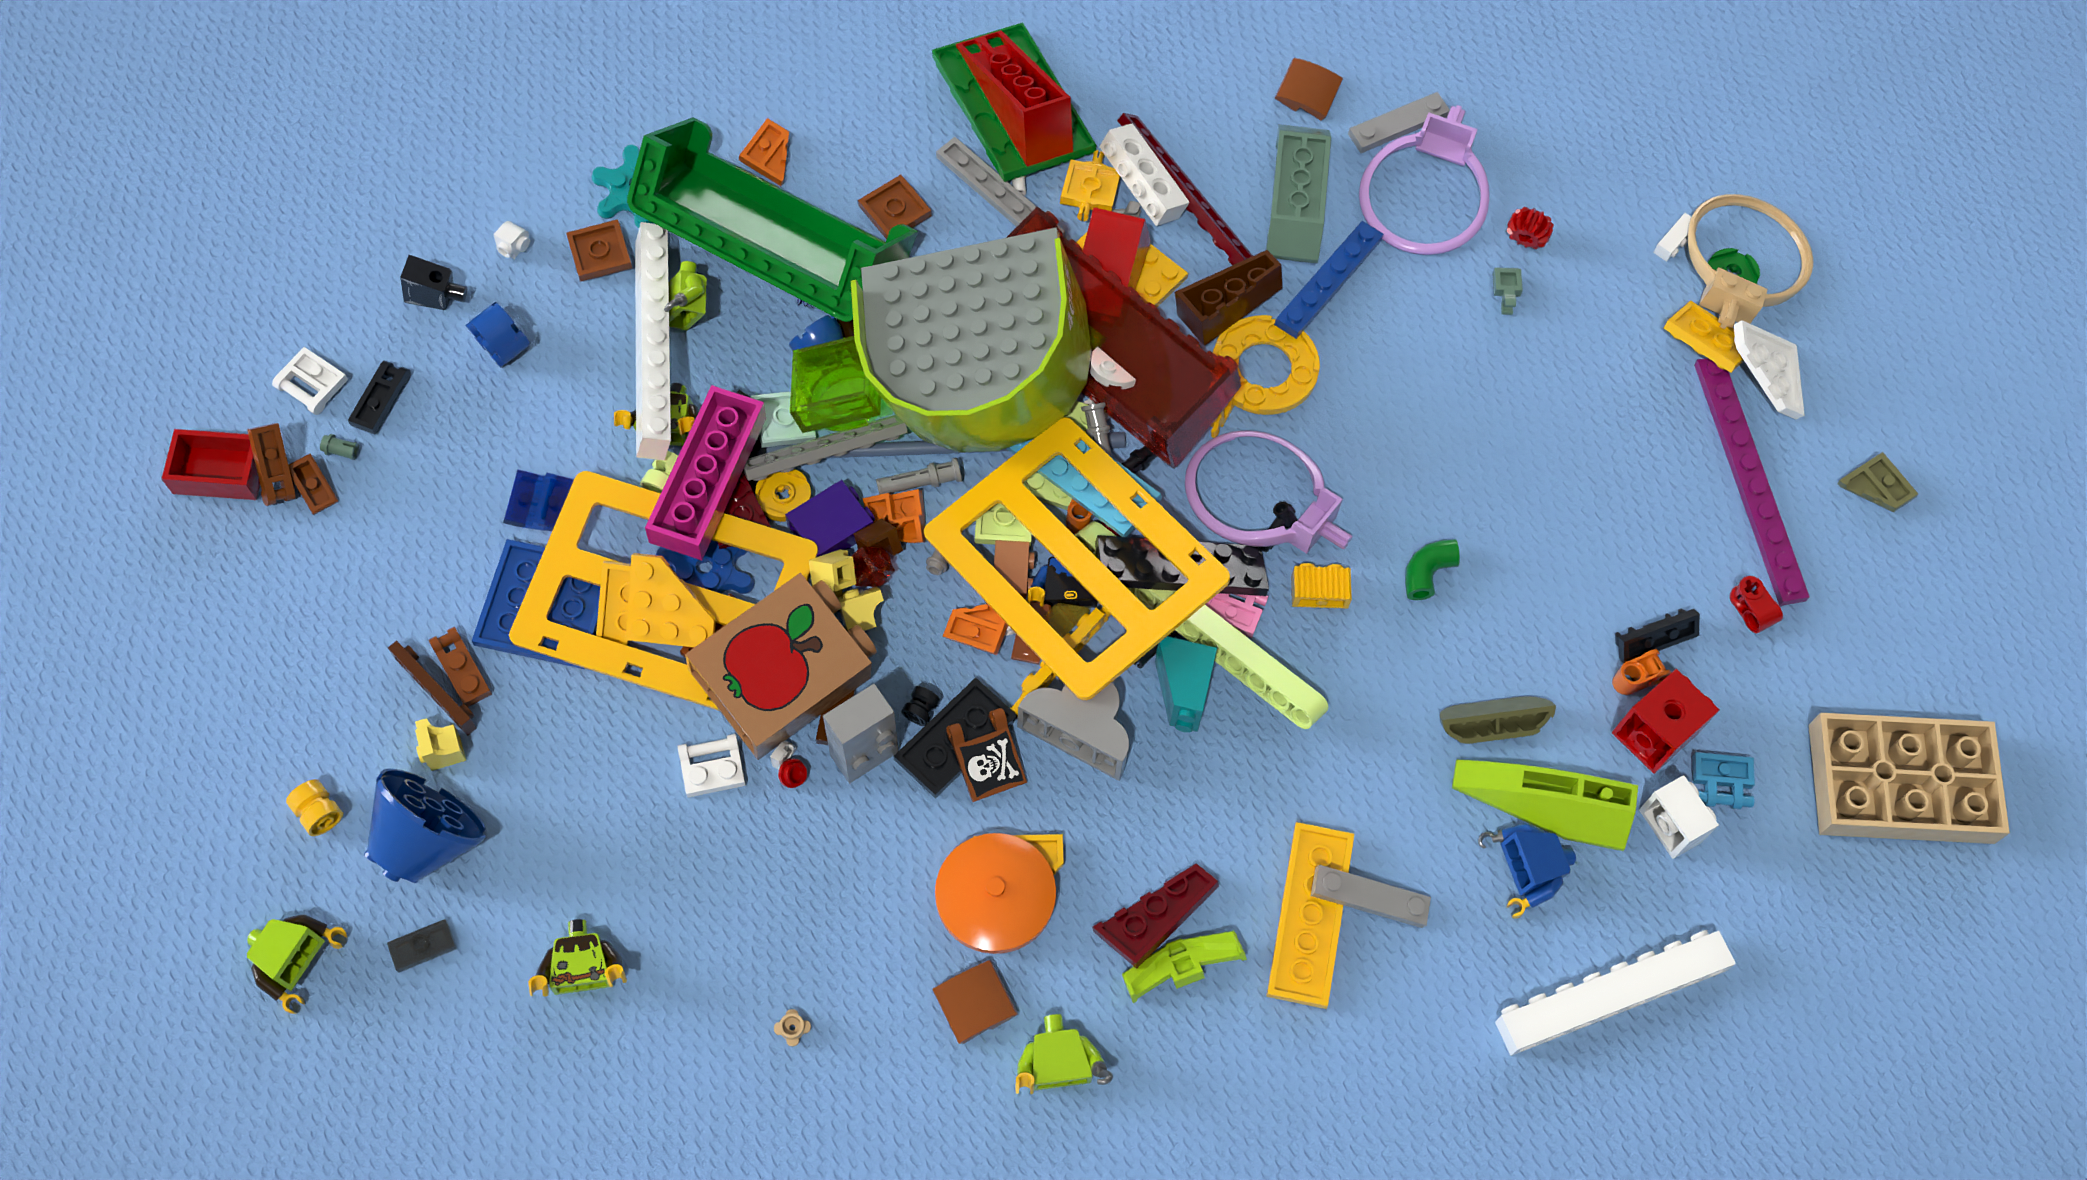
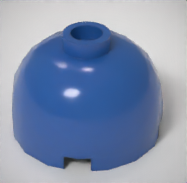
M826 315L804 329L806 332L802 335L803 338L800 339L797 335L789 343V347L801 361L811 365H818L824 362L827 366L839 358L837 352L843 346L844 333L837 319Z

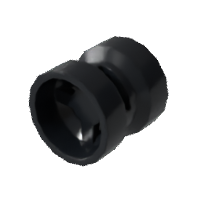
M916 686L911 693L912 699L904 705L901 713L911 722L925 726L931 718L930 712L937 708L940 698L929 689Z

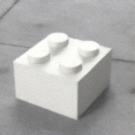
M1684 775L1656 790L1639 809L1672 859L1701 844L1719 826L1712 809L1705 806L1699 797L1696 786L1692 782H1688Z

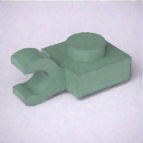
M1494 268V295L1502 296V315H1513V307H1516L1515 296L1520 297L1522 294L1521 269Z

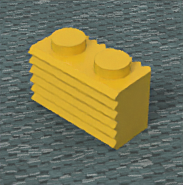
M1311 563L1295 566L1291 575L1292 607L1348 609L1352 600L1351 568H1343L1339 564H1331L1323 568L1315 567Z

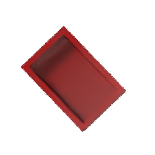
M174 429L162 481L172 494L257 500L260 481L249 435Z

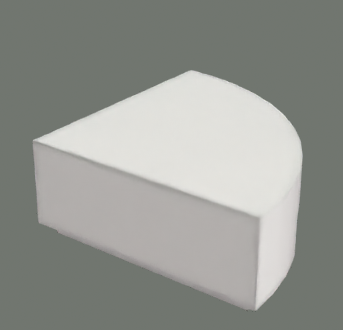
M783 741L770 756L772 767L779 770L781 764L793 756L796 746L788 741Z

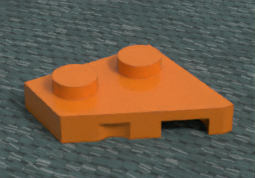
M767 118L740 153L739 161L779 186H782L789 131Z
M988 604L978 605L972 609L966 607L953 609L943 637L997 656L1008 624Z

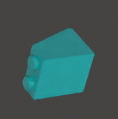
M1167 636L1158 643L1155 665L1169 725L1174 726L1181 732H1198L1217 648Z

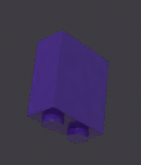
M843 480L838 481L785 514L787 526L794 535L812 540L817 545V557L839 549L847 550L856 544L854 533L872 524L875 518L868 507L863 508L858 502L860 499L852 486L847 487Z

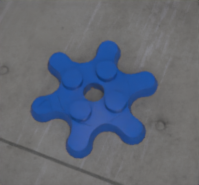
M711 540L703 560L660 547L656 552V555L663 556L670 564V568L686 583L721 594L726 590L747 594L753 590L755 585L754 579L750 575L736 569L737 559L748 552L746 550L736 547L720 549L718 543ZM709 562L712 565V569L708 573L703 574L697 571V566L702 563Z

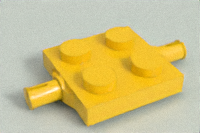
M1099 150L1094 151L1092 161L1070 160L1062 189L1060 204L1079 207L1077 218L1080 221L1082 220L1083 213V221H1087L1089 212L1094 207L1108 211L1113 209L1120 176L1115 168L1102 164L1104 153L1100 151L1098 158Z

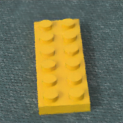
M1299 822L1295 823L1266 997L1327 1009L1344 905L1311 896L1315 867L1318 865L1349 873L1354 841L1353 833Z

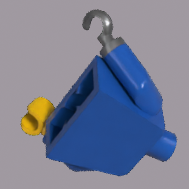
M1521 824L1498 830L1497 835L1491 832H1484L1478 838V844L1483 849L1486 848L1482 844V840L1485 837H1491L1493 843H1501L1500 845L1519 895H1525L1526 897L1523 900L1513 898L1508 902L1506 908L1513 904L1521 907L1520 912L1512 915L1514 919L1520 918L1524 914L1525 908L1529 906L1534 908L1553 898L1562 887L1563 878L1570 873V865H1574L1576 861L1574 850L1572 848L1562 849L1556 834L1544 833L1543 830L1530 824Z

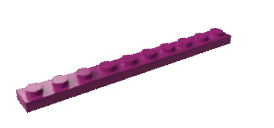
M1709 358L1699 359L1694 366L1779 606L1806 602L1810 596L1730 374L1727 370L1719 368Z

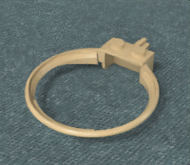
M1725 194L1713 197L1702 203L1690 219L1688 227L1690 259L1695 270L1706 283L1699 305L1720 314L1718 322L1721 323V328L1725 329L1727 326L1732 328L1735 321L1740 322L1743 320L1751 323L1762 307L1786 302L1794 297L1810 279L1813 270V254L1810 244L1799 226L1775 206L1751 196ZM1729 205L1755 209L1773 218L1787 230L1797 244L1802 261L1799 278L1790 288L1783 292L1766 294L1768 289L1719 267L1715 271L1703 258L1697 246L1696 229L1701 218L1710 210Z

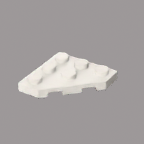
M1743 320L1734 324L1736 349L1776 410L1795 420L1805 416L1797 345Z

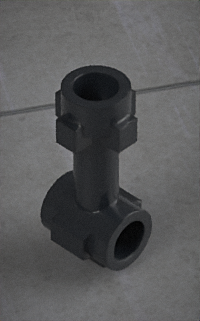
M1279 502L1274 506L1273 513L1276 518L1267 530L1281 526L1285 528L1292 527V524L1297 521V517L1291 504ZM1274 546L1261 547L1264 552H1268Z

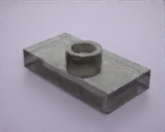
M446 919L387 942L398 973L457 949Z

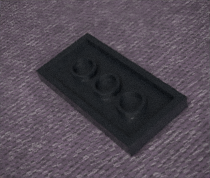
M975 677L894 755V760L936 799L962 773L954 748L946 733V727L956 723L960 724L964 740L967 742L996 731L990 720L989 712L1002 708L1006 715L1008 728L1017 720V714Z

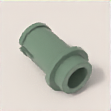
M334 434L324 435L321 439L320 451H323L328 456L335 454L354 460L359 451V444L336 438Z

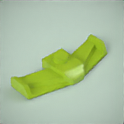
M1235 931L1187 939L1180 938L1167 943L1165 947L1150 955L1137 969L1133 966L1122 973V977L1134 1004L1138 998L1171 977L1176 989L1204 979V973L1201 968L1203 965L1238 959L1244 961L1247 958Z

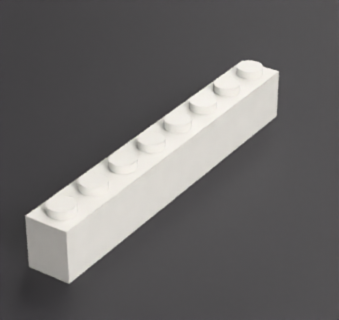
M1707 930L1691 936V941L1682 945L1679 940L1663 948L1665 952L1655 955L1654 951L1647 952L1637 957V963L1629 966L1626 961L1610 968L1611 973L1601 976L1600 972L1593 973L1583 978L1584 983L1574 987L1573 983H1568L1557 988V994L1547 997L1545 993L1539 994L1529 999L1530 1004L1519 1008L1518 1004L1511 1005L1501 1010L1502 1015L1495 1023L1510 1056H1513L1724 973L1736 963L1720 931L1708 934Z

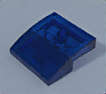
M517 470L503 523L529 529L553 531L574 479L547 472L546 476Z

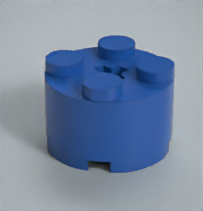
M496 302L465 325L480 346L488 351L491 358L500 368L531 344L524 333L514 324L515 322Z

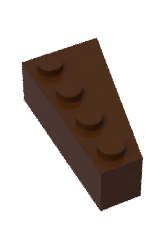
M1265 250L1175 291L1177 316L1205 346L1283 288L1281 263L1268 250Z

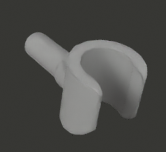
M1130 201L1126 209H1112V212L1139 218L1141 213L1139 209L1140 203Z

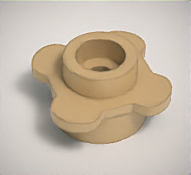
M794 1009L788 1010L780 1022L774 1025L775 1034L782 1035L786 1039L787 1045L791 1047L797 1046L802 1035L809 1033L811 1030L810 1022L804 1021L798 1015L797 1010ZM794 1025L795 1030H790V1026Z

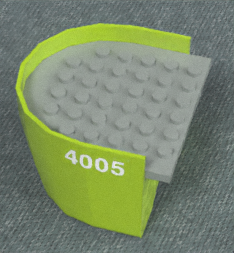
M1057 227L861 268L863 291L857 280L851 281L854 339L864 374L888 407L925 442L956 452L1000 451L1034 439L1068 414L1087 384L1091 344L1086 302L1059 238Z

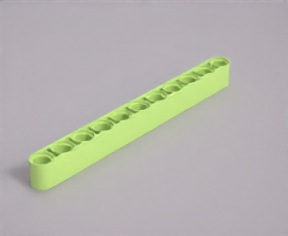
M1093 521L1074 536L1097 557L1095 547L1097 535H1116L1102 524ZM1128 588L1149 610L1156 609L1176 592L1171 590ZM1206 605L1175 629L1190 642L1216 647L1217 651L1214 660L1216 663L1298 727L1309 729L1328 711V703L1320 693Z

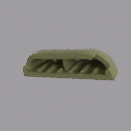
M1530 696L1459 704L1442 710L1440 712V721L1445 732L1460 743L1470 744L1517 738L1539 733L1541 731L1540 728L1548 722L1550 717H1554L1556 705L1550 700Z

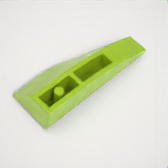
M1457 759L1452 789L1549 833H1554L1562 839L1619 851L1625 850L1636 813L1638 785L1563 770L1520 764Z

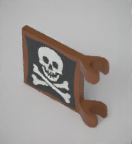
M1002 708L989 712L990 720L996 731L965 742L961 725L958 723L946 727V733L954 748L972 802L1027 783L1008 728L1006 715Z

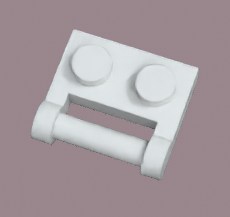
M303 347L275 376L272 385L279 391H286L305 404L310 412L318 415L324 410L326 403L348 379L344 373ZM296 376L318 391V393L312 397L290 381Z
M736 734L727 735L726 739L687 746V744L678 745L687 798L746 786ZM730 750L731 757L692 765L690 763V758Z

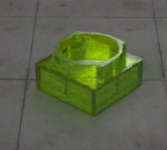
M854 336L793 350L790 414L802 433L823 428L838 432L868 426V420L871 417L881 415L882 398L864 374Z

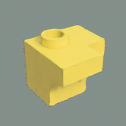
M839 549L809 560L812 586L823 580L838 597L842 595L844 588L856 584L853 557L848 556L847 550Z
M878 587L864 591L862 589H852L843 592L841 596L837 597L841 604L839 612L846 631L855 625L860 626L864 631L877 627L874 619V610L880 602L884 601L881 590Z
M427 718L415 721L417 727L415 732L419 746H416L418 757L421 763L426 762L431 771L466 761L460 734L454 725L438 728L432 726Z

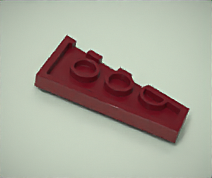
M1194 864L1165 882L1164 886L1151 894L1149 892L1140 897L1139 902L1127 909L1124 907L1114 913V917L1104 923L1099 922L1092 927L1093 932L1137 969L1219 887V882L1198 864Z

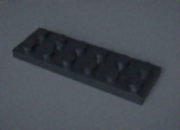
M1097 535L1095 541L1097 558L1127 588L1177 591L1188 582V579L1146 538ZM1199 542L1229 571L1230 582L1219 593L1254 596L1267 595L1269 586L1261 547ZM1197 551L1190 556L1198 565L1206 561Z

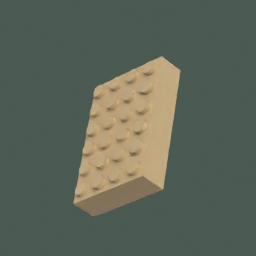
M1820 713L1809 724L1819 835L1996 844L2010 834L1995 722Z

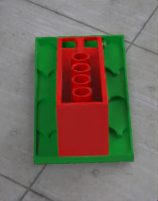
M1023 22L932 50V58L936 62L937 69L950 87V92L971 123L974 133L985 148L988 158L1004 182L1061 164V162L1065 163L1084 155L1092 154L1096 151V144L1071 104V97L1062 89Z

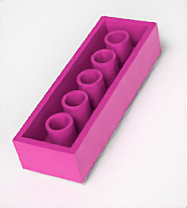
M711 385L645 526L649 543L703 560L766 420L764 402Z

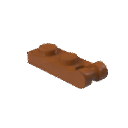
M279 423L247 429L262 489L261 496L265 506L274 505L276 501L282 499L284 501L294 500L295 490ZM280 481V489L274 490L273 483Z
M454 626L447 630V634L439 638L435 636L428 641L462 703L469 707L492 695ZM454 643L456 649L445 653L443 648Z

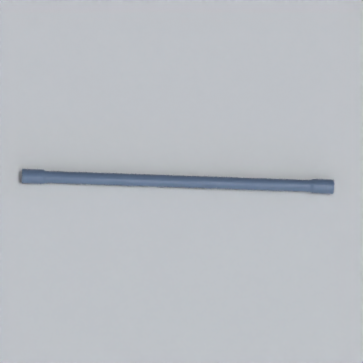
M1124 432L1107 433L1110 449L1125 448ZM925 441L874 443L869 448H855L849 450L845 455L838 457L829 456L826 458L977 452H956ZM792 445L767 447V453ZM1005 448V449L1000 450V451H986V452H1003V451H1009V450H1007V449Z

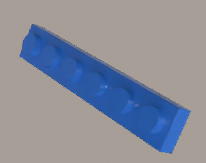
M1361 221L1279 314L1274 325L1297 339L1382 241L1384 234L1366 222Z

